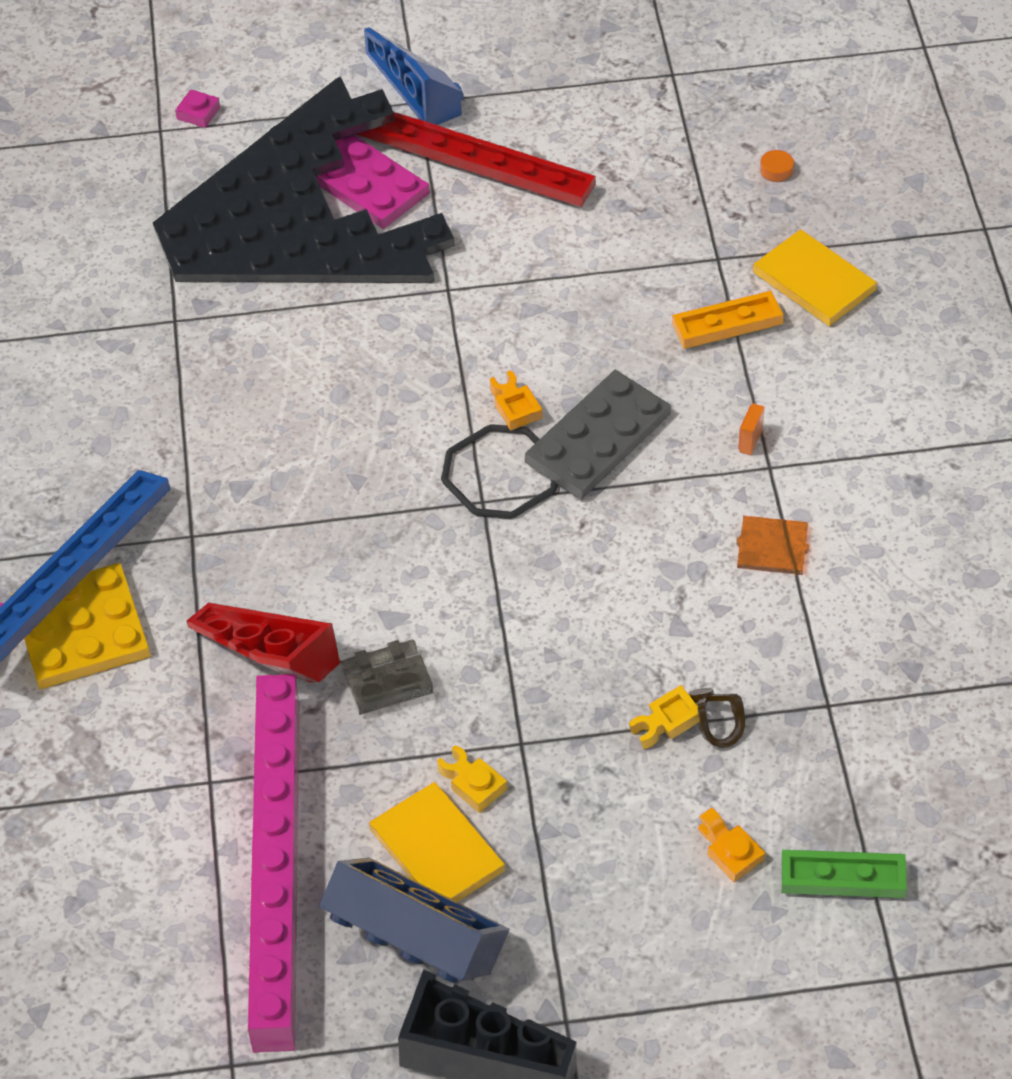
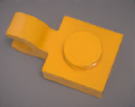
M712 807L699 816L703 823L698 826V830L712 843L708 846L707 855L733 883L764 861L766 852L740 825L729 831L720 814Z

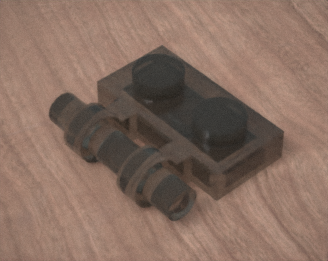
M414 639L401 643L399 640L387 643V647L366 652L365 649L354 652L353 657L340 660L344 675L356 671L359 672L347 676L348 686L359 715L433 693V684L421 654L406 659L407 656L418 654ZM390 661L392 662V663H390V664H386V665H383V666H379V667L373 668V666H377V665H380V664H383V663H387V662H390Z

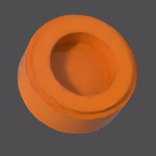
M771 150L763 154L760 161V173L764 178L774 182H781L792 176L794 159L789 153L782 150Z

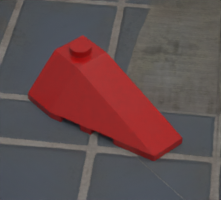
M210 602L186 620L187 626L194 631L278 673L296 674L297 679H302L309 683H319L340 664L332 623Z

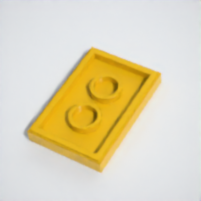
M799 229L753 264V273L829 327L877 289V282L802 229Z
M435 781L369 822L370 831L409 878L456 902L505 872L503 861Z

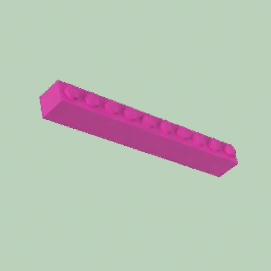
M296 674L256 676L248 1033L253 1053L295 1051L299 694Z

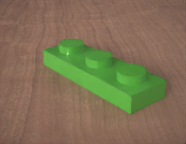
M782 849L781 893L906 897V854Z

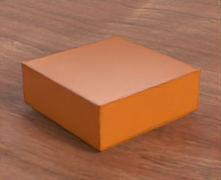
M755 403L750 405L739 430L738 449L740 453L752 455L763 431L765 406Z

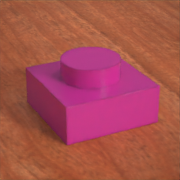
M190 89L175 109L176 119L206 128L220 109L219 97Z

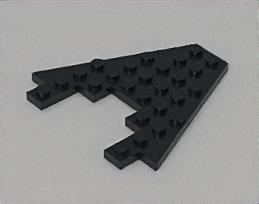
M342 77L334 79L152 222L175 282H434V273L426 256L455 246L454 236L442 213L378 234L367 209L334 219L315 177L344 167L343 157L335 141L395 121L394 111L383 89L351 99Z

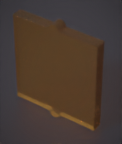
M743 515L741 536L737 537L736 545L739 547L737 568L803 575L804 556L809 552V545L806 543L808 522Z

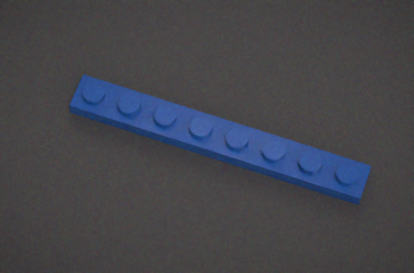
M138 469L0 607V662L171 490L168 478Z

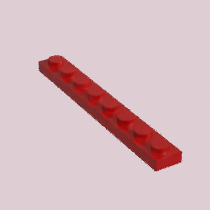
M394 112V122L356 134L580 207L584 205L596 186L595 175Z

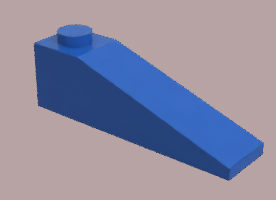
M370 27L364 29L367 56L420 120L440 125L462 115L461 101L464 99V96L457 82L453 83L444 71Z

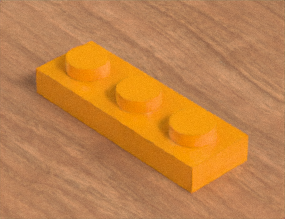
M766 291L672 315V326L683 349L782 325L784 315L772 291Z

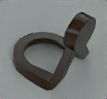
M701 688L689 692L688 694L693 701L698 703L700 730L703 738L709 744L719 748H726L736 744L745 730V712L742 698L734 693L714 694L712 688ZM708 701L730 702L735 718V727L733 732L724 739L715 738L709 730L706 715Z

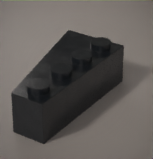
M423 969L398 1036L399 1067L448 1079H574L576 1072V1041L528 1018L525 1021L507 1014V1008L494 1002L488 1005L470 996L469 990L456 984L450 987L437 981V975Z

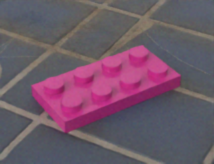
M355 135L335 141L343 157L344 167L315 176L322 189L356 212L367 209L372 222L382 229L386 228L430 194L429 183Z

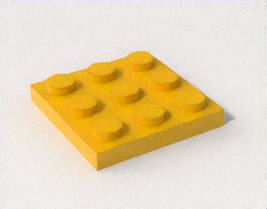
M120 562L91 570L24 638L39 690L151 657Z

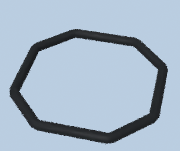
M490 424L446 451L441 480L443 485L472 514L511 519L554 494L558 484L551 480L550 488L513 511L476 508L448 479L453 454L490 431L525 434L534 444L539 440L526 427H519L510 431L507 425Z

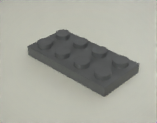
M615 369L525 453L524 462L582 500L671 414L672 405Z

